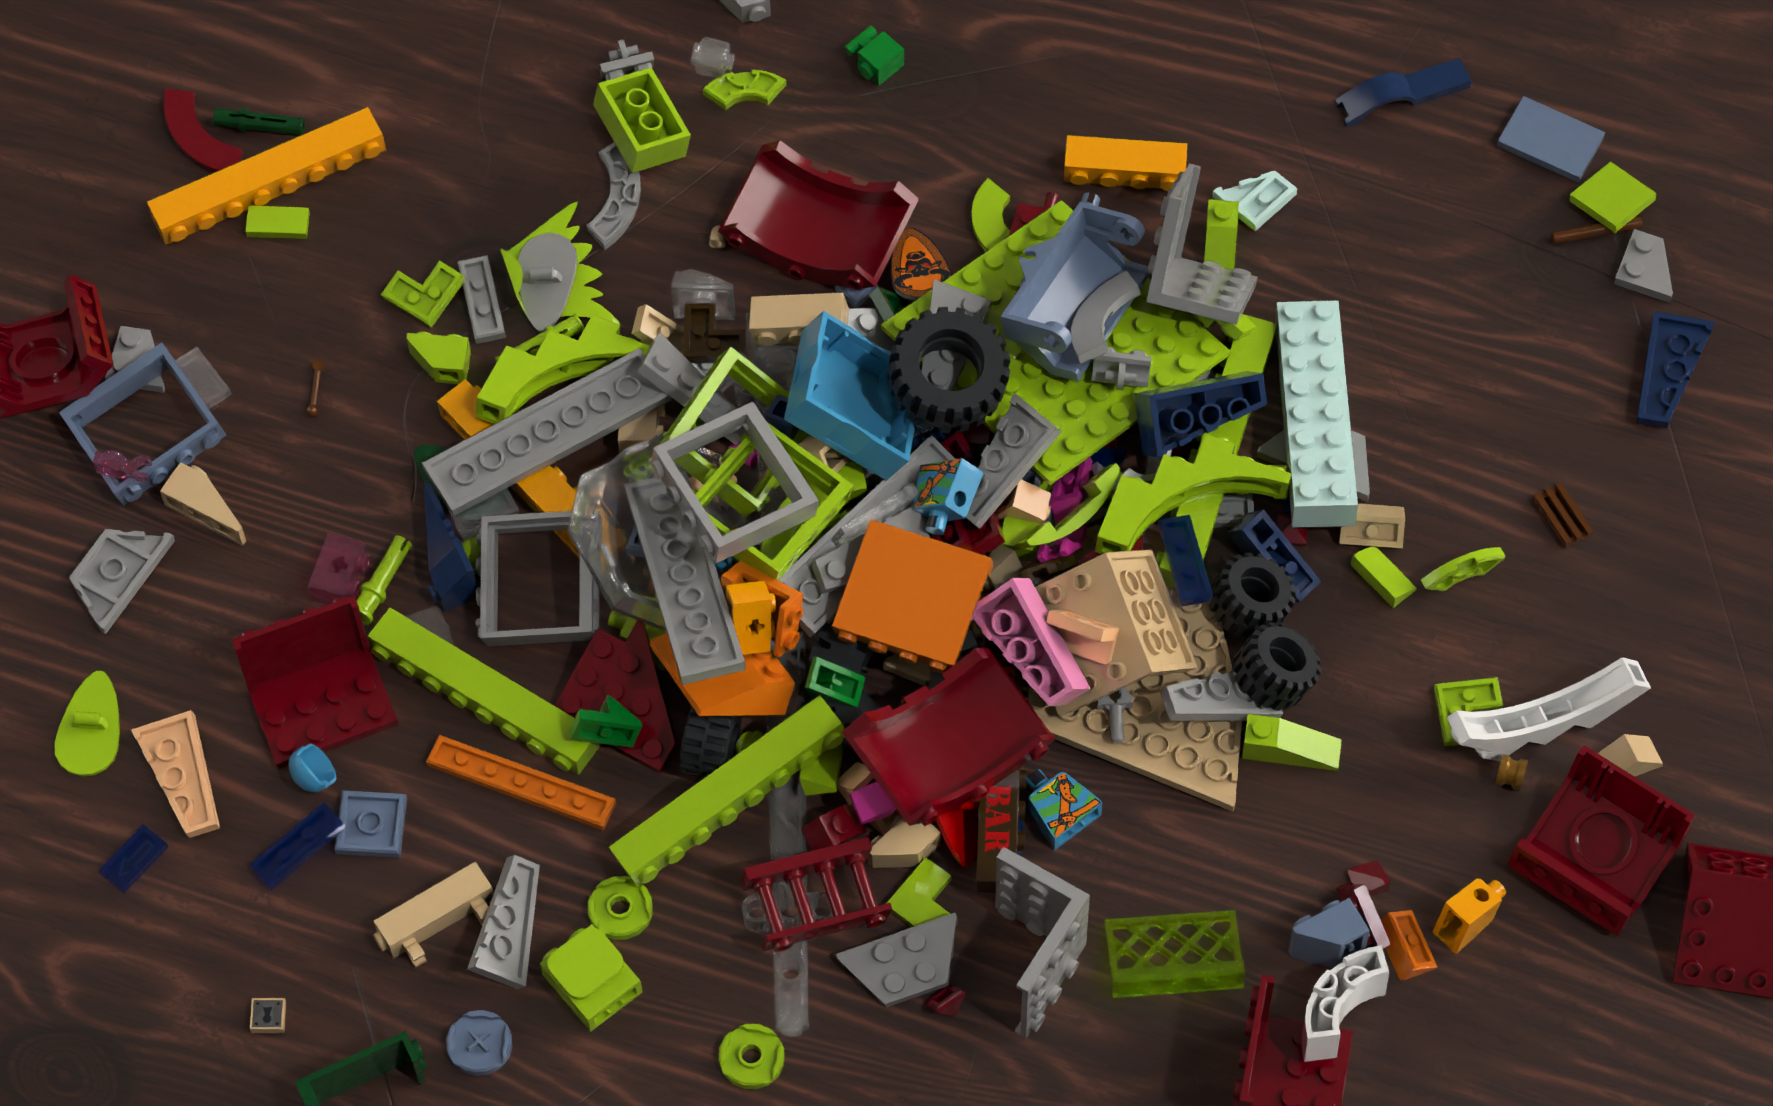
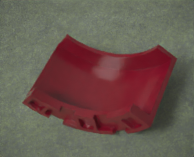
M781 140L763 144L718 232L727 238V242L731 246L742 249L757 259L787 272L790 277L796 280L806 279L829 286H840L854 290L876 287L919 198L899 181H869L867 186L854 184L853 178L831 170L824 174L810 167L812 161L795 152Z
M974 648L959 662L942 674L944 681L929 690L926 685L904 697L896 709L892 710L887 705L876 710L864 712L842 731V734L909 826L920 823L923 826H927L939 816L971 799L974 803L980 801L990 792L989 788L1016 771L1030 759L1036 761L1043 757L1049 751L1047 746L1055 740L1054 736L988 648Z

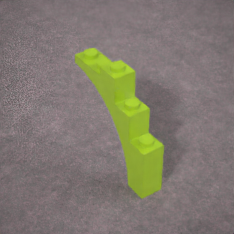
M592 315L578 340L549 330L535 356L523 350L506 346L477 396L476 418L497 424L514 415L529 399L550 386L572 378L590 375L639 348L645 355L650 345L620 335L621 325Z
M1205 434L1194 464L1187 462L1181 457H1171L1164 454L1152 484L1146 483L1138 477L1121 475L1097 536L1095 552L1104 554L1106 552L1131 551L1135 542L1145 530L1166 512L1188 501L1208 495L1241 492L1285 499L1292 473L1286 472L1277 466H1268L1256 462L1247 456L1234 455L1236 443L1229 442L1221 436Z

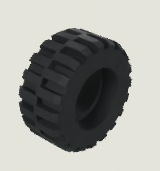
M938 307L937 312L932 314L931 310L920 313L919 320L912 318L906 323L905 329L899 331L894 346H892L887 368V379L890 380L888 386L890 395L896 396L895 405L900 411L905 409L908 411L907 418L910 421L916 423L919 420L924 423L922 428L930 431L934 426L941 428L940 433H950L951 428H957V431L960 433L968 431L970 423L975 427L984 423L986 415L992 416L997 410L998 403L1001 402L1008 383L1010 355L1009 352L1004 351L1006 347L1004 338L1002 336H995L997 328L991 322H988L986 325L981 322L983 316L975 312L973 316L964 314L966 309L956 307L955 312H950L948 307ZM941 349L953 350L963 354L972 362L978 377L973 385L963 390H943L926 380L919 368L920 360L932 351Z

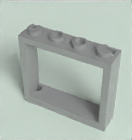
M754 402L653 447L650 465L654 469V477L662 480L666 486L669 500L672 504L679 506L686 526L690 530L694 529L699 537L701 549H706L715 563L816 516L818 498ZM743 428L745 433L751 437V442L792 503L722 536L672 460Z
M592 509L481 516V527H479V534H477V542L481 546V557H478L476 562L478 576H481V587L476 590L477 605L480 606V618L476 619V626L478 627V637L487 646L589 641L593 638L596 630L599 628L600 518ZM580 529L579 626L497 631L498 534Z

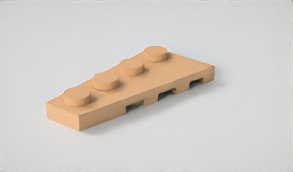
M190 710L132 729L131 731L135 739L138 741L147 762L153 769L156 779L164 790L186 835L192 838L219 829L220 825L195 714Z

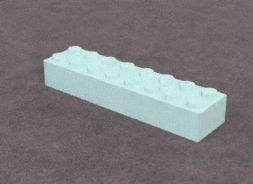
M1339 301L1277 302L1275 323L1277 324L1276 344L1287 472L1292 473L1289 483L1292 528L1355 526L1358 500Z

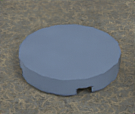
M485 1010L469 1011L462 1015V1018L450 1026L446 1037L447 1052L454 1066L463 1073L474 1076L489 1075L500 1069L509 1059L513 1048L512 1035L508 1025L497 1014Z

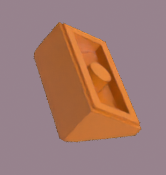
M1412 910L1389 912L1380 919L1391 943L1385 949L1399 980H1407L1437 968Z

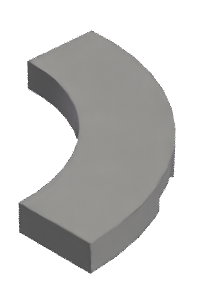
M615 142L598 152L599 158L604 163L610 177L609 198L598 215L586 224L587 231L604 250L613 245L629 227L638 209L641 193L639 171L631 172Z
M1127 271L1113 277L1098 287L1078 309L1072 323L1071 335L1074 352L1080 364L1108 352V347L1104 340V324L1107 317L1112 316L1128 301L1141 295L1139 286Z

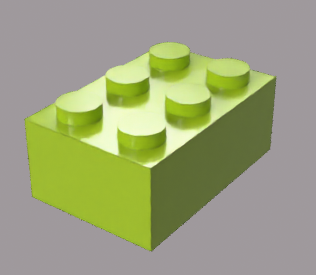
M652 67L598 83L593 105L632 173L686 157L691 134Z

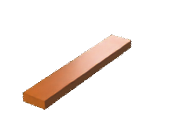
M442 735L438 736L426 761L427 766L603 831L616 805L615 798Z

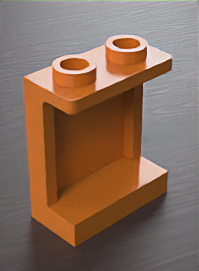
M739 561L721 577V586L725 599L726 585L765 581L769 593H774L776 599V612H771V619L774 620L776 631L775 638H771L775 642L773 655L781 657L788 650L794 649L799 641L800 633H798V629L803 615V593Z

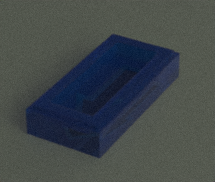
M143 824L99 870L100 875L121 892L125 893L165 852L168 844Z

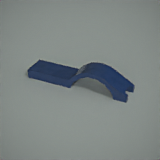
M1457 58L1407 75L1386 73L1375 76L1337 98L1335 105L1337 108L1345 107L1348 117L1344 119V124L1346 127L1361 123L1369 113L1386 103L1407 100L1415 106L1471 87L1472 81L1461 59Z

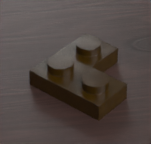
M685 303L683 356L690 363H713L722 353L732 347L746 358V329L716 330V303Z

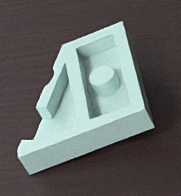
M1276 171L1261 174L1258 178H1248L1239 181V185L1223 190L1222 187H1218L1213 190V198L1215 200L1239 201L1238 218L1254 231L1259 229L1297 195V188Z

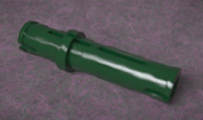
M215 107L213 112V126L239 128L240 132L256 130L302 136L305 130L304 117L249 112L248 108H242L239 111Z

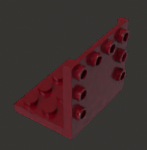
M355 596L337 598L329 605L318 609L310 608L304 610L300 615L293 618L276 620L268 627L257 631H245L237 638L231 639L277 769L288 766L289 758L293 752L310 743L316 745L323 752H327L399 725L370 651Z
M1687 842L1685 857L1690 880L1675 960L1673 982L1773 998V855Z
M1262 975L1260 986L1253 985L1244 1034L1246 1037H1251L1249 1049L1242 1047L1239 1068H1244L1245 1073L1243 1080L1236 1079L1232 1106H1341L1354 1031L1340 1029L1341 1035L1337 1058L1304 1062L1302 1053L1304 1022L1269 1016L1275 977Z

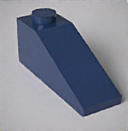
M1264 509L1248 513L1227 532L1243 554L1252 553L1255 557L1257 554H1262L1265 559L1269 560L1272 558L1276 561L1275 564L1277 566H1283L1287 570L1285 574L1286 576H1291L1293 580L1291 586L1296 588L1294 596L1296 602H1301L1321 583L1320 579Z

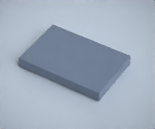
M1523 96L1501 134L1497 147L1579 183L1603 141L1605 132Z

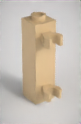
M475 861L374 920L377 932L373 934V937L382 951L388 949L393 959L406 952L416 968L427 961L419 943L472 912L475 913L478 921L483 926L489 909L487 904L491 902L494 895L492 886Z

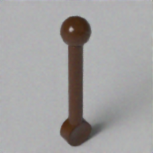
M315 360L312 363L315 373L310 405L306 409V413L310 417H315L318 413L316 401L320 374L325 369L322 360Z

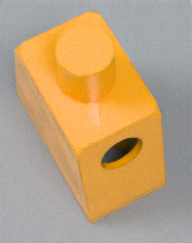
M1475 879L1445 902L1432 933L1452 952L1457 954L1492 922L1502 902V898L1506 895L1504 886L1497 880H1492L1489 884H1486L1482 879Z

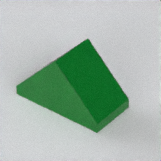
M813 657L805 689L811 698H817L820 695L824 701L858 707L865 676L819 657Z

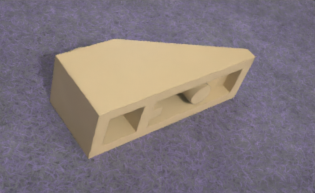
M180 462L160 490L164 505L243 546L246 539L242 526L213 486L207 474L195 465L189 467Z

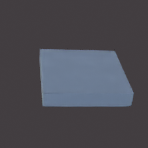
M342 790L335 853L341 855L400 858L407 795Z

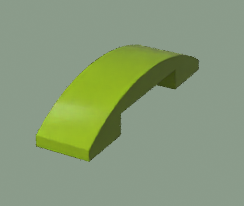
M1114 463L1102 468L1082 486L1089 495L1085 501L1055 527L1049 521L1037 525L1015 544L1017 548L1027 549L1050 543L1069 535L1085 524L1099 510L1109 496L1116 482L1120 467Z

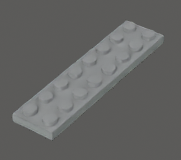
M639 348L423 462L424 471L452 515L455 516L671 401V396L637 372L645 356Z
M932 435L910 454L908 463L887 481L884 479L793 564L779 580L803 593V615L799 626L810 638L837 613L845 591L844 588L822 594L811 564L816 559L865 533L870 519L883 523L914 506L920 465L955 459ZM922 515L924 523L927 525L928 519Z
M686 471L680 472L690 486ZM651 478L625 484L626 497L682 685L746 670L745 660L711 555L706 549H701L699 537L694 529L690 530L682 519L681 509L677 504L671 503L666 493V486L661 479Z

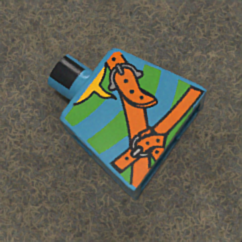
M963 458L920 465L914 509L928 519L925 528L927 532L934 535H943L947 521L964 519L967 516L982 479L983 471Z
M1037 769L1027 777L1026 784L1034 791L1028 797V811L1054 851L1101 816L1102 801L1066 772L1062 771L1049 780L1040 769Z

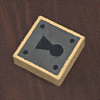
M252 998L251 1033H284L285 998Z

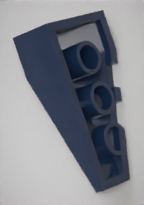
M430 482L424 484L429 573L432 584L427 587L433 602H440L443 611L446 612L475 600L477 585L473 568L459 538L455 537L449 519H446L442 505Z

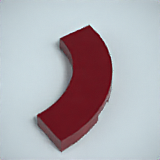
M165 89L164 114L166 123L174 142L187 158H191L196 163L202 165L203 169L212 173L242 161L244 154L242 148L227 145L216 140L200 125L195 113V92Z

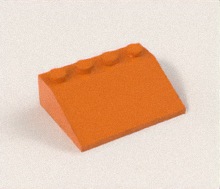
M667 633L650 640V647L699 716L786 714L795 682L777 657L773 655L771 649L770 652L743 655L746 666L744 671L682 685Z

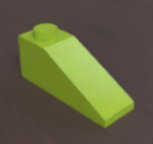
M1248 714L1242 759L1338 771L1342 739L1281 718Z

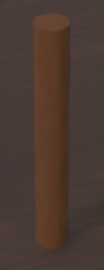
M1641 216L1634 217L1617 232L1642 228ZM1599 223L1552 232L1551 239L1553 244L1612 234L1614 232Z

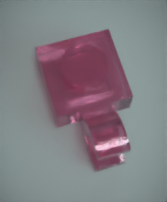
M107 450L105 453L95 452L93 465L97 474L122 479L132 477L137 481L146 482L148 481L147 473L137 470L141 465L152 466L151 458L145 455L137 456L133 460L128 461L127 457H124L123 454Z

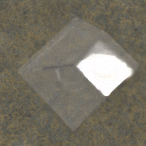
M693 269L675 271L671 285L675 318H685V303H716L717 320H736L734 287L732 283L707 272H699Z

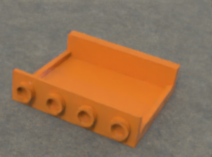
M870 519L832 628L835 634H838L837 638L846 643L856 644V641L868 644V648L874 652L886 654L887 651L899 654L898 658L905 662L916 664L918 660L929 664L928 668L943 674L957 663L986 578H990L994 567L992 558Z

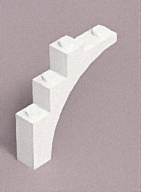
M1622 657L1582 681L1539 699L1491 711H1455L1447 719L1452 727L1450 729L1451 734L1457 743L1462 746L1475 748L1476 752L1484 759L1501 761L1502 754L1510 755L1528 742L1546 745L1574 725L1592 728L1651 689L1638 661Z

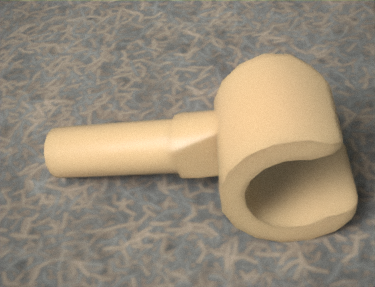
M717 225L711 230L709 245L712 248L720 249L726 246L727 238L718 232L721 225Z

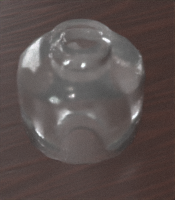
M704 37L700 43L695 42L690 65L694 66L695 72L698 75L715 79L721 78L725 75L726 70L732 72L736 54L730 53L731 47L727 41Z

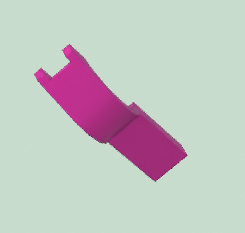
M1090 457L1054 482L1049 504L1053 511L1056 525L1084 501L1086 491L1082 486L1089 480L1093 462ZM1087 523L1069 535L1055 540L1051 548L1046 544L1040 545L1037 555L1040 563L1062 556H1069L1082 547L1086 539Z

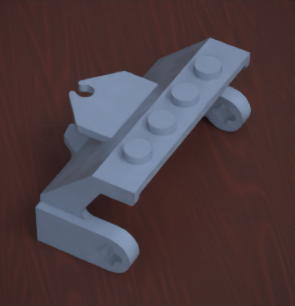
M1079 202L1055 238L1025 249L1027 256L1034 255L1035 258L1027 260L1023 256L1019 257L1025 278L1022 279L1020 289L1000 316L1005 338L1014 341L1050 374L1078 382L1093 359L1080 364L1076 358L1071 335L1074 317L1090 294L1108 280L1125 271L1134 279L1139 289L1142 288L1150 276L1147 273L1148 266L1126 260L1112 241L1131 246L1137 245L1145 234L1143 224L1131 215ZM1133 299L1121 306L1112 316L1107 317L1104 324L1105 341Z

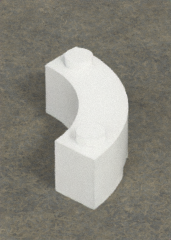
M1382 946L1366 948L1344 957L1342 963L1335 966L1332 970L1327 969L1319 978L1306 1006L1302 1032L1304 1062L1337 1058L1341 1035L1339 1025L1343 1018L1362 1002L1386 994L1389 969Z

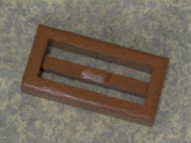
M1561 481L1556 483L1555 487H1548L1544 489L1543 493L1537 492L1533 495V501L1564 548L1592 536L1593 529ZM1556 495H1558V497L1560 498V500L1562 501V503L1564 504V506L1566 507V509L1568 510V512L1570 513V515L1572 516V518L1574 519V521L1576 522V524L1578 525V527H1579L1580 530L1582 531L1581 533H1580V531L1578 530V528L1576 527V525L1574 524L1573 520L1571 519V517L1569 516V514L1567 513V511L1565 510V508L1563 507V505L1561 504V502L1559 501V499L1557 498ZM1549 499L1573 537L1570 538L1545 500Z

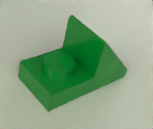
M607 695L600 712L579 709L571 726L570 736L571 740L633 748L642 728V722L613 697Z

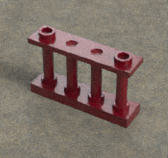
M869 837L744 868L740 878L743 890L754 889L755 892L759 893L771 930V934L765 936L761 945L763 951L773 949L774 952H781L791 948L794 943L867 925V928H874L886 922L893 909L891 903L877 906L863 865L872 850ZM844 865L852 870L864 906L863 910L846 914L833 875L835 868ZM816 873L821 878L833 914L832 918L815 922L802 883L805 875ZM782 881L790 885L802 922L801 926L784 930L771 891L774 883Z

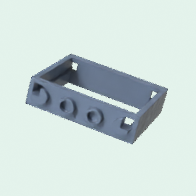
M162 342L95 387L88 396L79 398L59 412L123 506L140 498L143 492L153 485L165 481L169 474L175 471L180 462L185 465L190 464L195 456L206 449L213 448L226 436L222 427ZM170 369L207 424L119 483L83 430V427Z

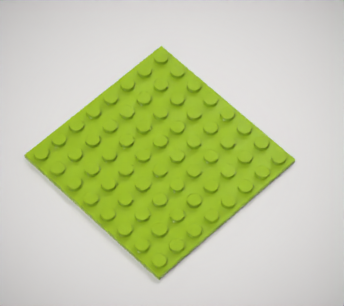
M1062 200L943 282L992 300L984 324L986 325L988 322H991L997 328L995 336H1002L1006 342L1004 351L1009 352L1010 375L1003 398L998 403L997 410L992 416L986 415L983 424L996 435L998 431L996 426L1001 417L1005 418L1011 406L1009 402L1015 393L1061 431L1058 437L1032 466V469L1049 485L1056 482L1138 422L1134 393L1194 382L1231 354V351L1188 312L1146 302L1151 283L1149 278L1140 289L1141 295L1133 299L1105 341L1107 347H1112L1119 353L1129 354L1133 350L1144 351L1146 356H1151L1148 387L1123 385V390H1116V384L1091 381L1094 359L1078 382L1050 374L1014 341L1005 338L1000 316L1020 289L1022 279L1025 278L1019 257L1023 256L1027 260L1035 258L1034 255L1027 256L1025 249L1056 237L1073 212ZM932 290L881 324V329L895 341L899 331L905 329V325L912 318L919 320L920 313L930 310ZM923 357L921 358L919 363L921 366L923 362ZM967 359L963 371L957 380L954 391L968 388L977 380L976 368L969 359Z

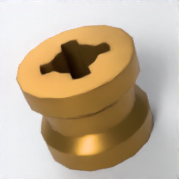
M1502 754L1495 785L1502 786L1507 784L1511 785L1514 790L1520 791L1528 760L1520 759L1516 761L1512 760L1509 755Z

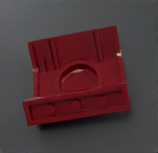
M70 274L64 281L68 303L62 309L10 324L0 323V418L86 397L114 365L95 284Z
M1584 745L1578 752L1563 784L1526 839L1522 838L1515 846L1507 866L1614 935L1619 936L1640 909L1691 830L1690 826L1696 815Z

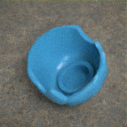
M312 743L305 747H300L289 758L290 775L294 783L304 791L314 793L323 791L337 779L331 761L321 749Z

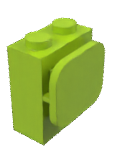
M593 924L586 929L580 928L575 931L565 944L559 948L551 949L545 954L542 959L543 961L540 962L542 975L590 1032L643 993L640 979L623 961V957L616 947Z

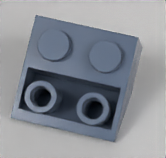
M1350 898L1342 902L1336 900L1326 905L1321 913L1313 917L1310 915L1304 916L1294 923L1288 953L1292 958L1334 968L1343 962L1344 957L1366 949L1370 930Z

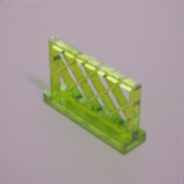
M1235 910L1105 919L1112 998L1244 988L1245 968L1241 956ZM1229 921L1230 929L1223 937L1210 928L1215 922ZM1183 924H1192L1199 929L1190 939L1177 931ZM1159 926L1166 933L1158 941H1155L1145 933L1150 927ZM1127 929L1134 935L1124 944L1113 936V930ZM1204 933L1217 942L1208 952L1196 944ZM1171 936L1184 944L1176 954L1163 946ZM1139 938L1151 946L1143 957L1130 948ZM1223 946L1234 954V960L1220 961L1214 955ZM1189 949L1203 957L1198 963L1188 964L1181 959ZM1157 951L1169 959L1165 966H1155L1148 960ZM1124 954L1137 962L1132 968L1117 969V961Z

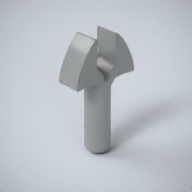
M1126 688L1119 690L1120 698L1117 700V704H1114L1109 695L1098 700V710L1106 709L1110 713L1112 742L1116 744L1124 741L1122 711L1125 708H1133L1132 697Z

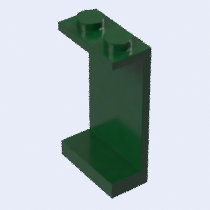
M406 1031L301 1078L295 1081V1085L303 1106H320V1103L407 1063H410L419 1085L426 1082L423 1071L428 1068L417 1040L410 1041Z

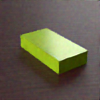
M248 205L246 236L307 239L309 208Z

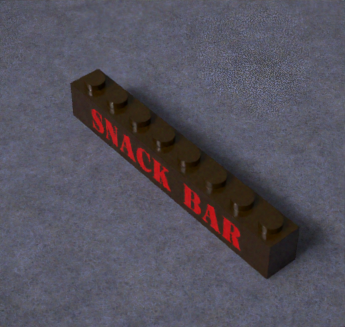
M985 638L984 648H988L1025 699H1029V684L1023 679L1021 671L1013 663L1008 662L1002 655L1001 649L993 641ZM1018 768L989 788L990 792L979 801L977 892H996V857L1003 847L1018 854V851H1024V831H1018L1019 820H1025V801H1019L1020 789L1026 790V770Z

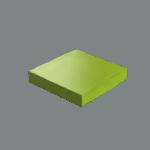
M1609 162L1570 194L1569 201L1616 233L1656 200V193L1614 163Z

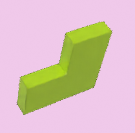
M439 260L423 285L398 270L381 293V296L432 328L466 278Z
M1498 677L1434 684V694L1444 747L1460 745L1454 740L1450 731L1452 727L1447 719L1455 711L1479 712L1503 708Z
M925 857L887 902L891 903L893 908L891 913L911 928L951 914L934 902L951 881V875Z

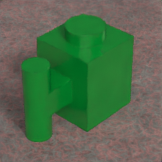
M870 25L846 44L844 50L849 56L858 51L859 72L865 79H871L880 86L904 66V48L884 31L875 37L877 31Z

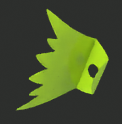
M577 201L554 215L510 250L500 249L516 297L525 314L520 294L523 281L522 267L518 261L520 251L528 241L537 235L546 233L560 234L571 241L580 227L578 225L566 227L576 210ZM572 243L576 249L578 261L572 289L560 317L577 314L578 317L591 318L594 315L620 325L619 321L607 309L591 300L592 298L603 296V293L592 287L584 286L602 275L600 271L593 267L578 264L589 254L592 245L588 243Z

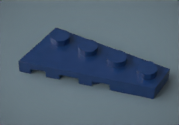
M1654 311L1636 423L1661 428L1668 427L1714 328V321Z

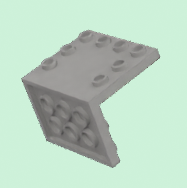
M1189 163L1185 172H1179L1172 189H1169L1167 197L1163 199L1160 215L1165 216L1163 227L1158 226L1154 238V244L1159 246L1157 255L1151 256L1147 273L1152 274L1146 302L1237 324L1255 290L1258 277L1251 275V272L1245 269L1235 268L1229 270L1221 268L1219 263L1213 261L1201 263L1181 258L1201 166Z
M1003 847L996 857L995 908L998 909V912L1003 917L1009 920L1017 919L1026 924L1027 929L1033 934L1047 936L1016 985V988L1022 991L1021 1021L1015 1029V1033L1026 1039L1032 1030L1034 1032L1038 1031L1045 1019L1043 1012L1047 1005L1051 1004L1053 1006L1062 992L1061 983L1065 977L1070 979L1079 965V962L1076 960L1086 946L1090 895Z

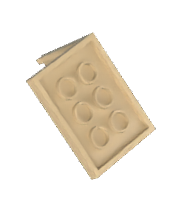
M1152 550L1106 552L1035 587L1048 612L1049 610L1066 609L1119 628L1111 663L1104 665L1071 653L1091 689L1067 705L1055 706L1059 716L1067 715L1146 677L1185 673L1197 668Z

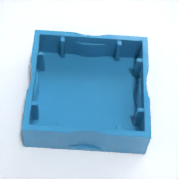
M822 311L802 330L784 420L887 481L909 462L914 435V423L907 418L908 411L906 409L900 411L895 405L896 396H891L888 389L890 380L887 379V368L891 351L873 344L858 331L827 312Z

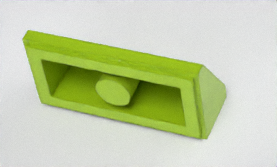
M1370 546L1352 556L1351 566L1392 608L1396 607L1417 590L1409 579L1376 546Z
M842 744L835 749L826 750L817 757L814 764L806 769H801L799 779L805 796L837 791L844 750Z

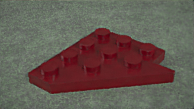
M638 619L625 642L598 628L557 700L555 707L575 718L579 709L600 712L606 696L613 697L642 722V728L633 748L613 746L663 772L678 743L653 650L649 645L650 639L646 624Z

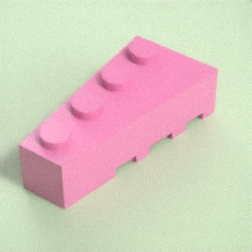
M1012 578L978 601L972 620L981 627V632L989 641H993L1001 649L1002 655L1008 662L1013 663L1021 671L1022 677L1048 706L1067 705L1091 688L1058 628L1046 623L1049 612L1031 579Z

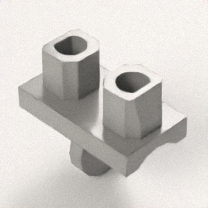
M624 39L618 40V49L608 52L609 59L614 61L600 64V75L602 79L607 81L623 76L626 73L653 67V53L651 51L630 56L639 53L637 45L626 47Z
M1108 347L1107 353L1094 358L1091 381L1116 384V390H1123V385L1148 387L1151 356H1146L1144 351L1133 350L1129 354L1119 353L1114 348Z

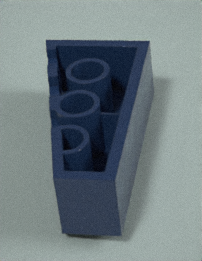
M1246 371L1134 393L1142 455L1158 458L1177 446L1181 447L1204 433H1210L1218 429V426L1226 422L1234 421L1267 405L1263 373Z

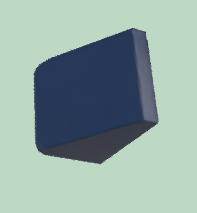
M777 394L763 417L769 424L793 440L800 429L784 420L788 398Z

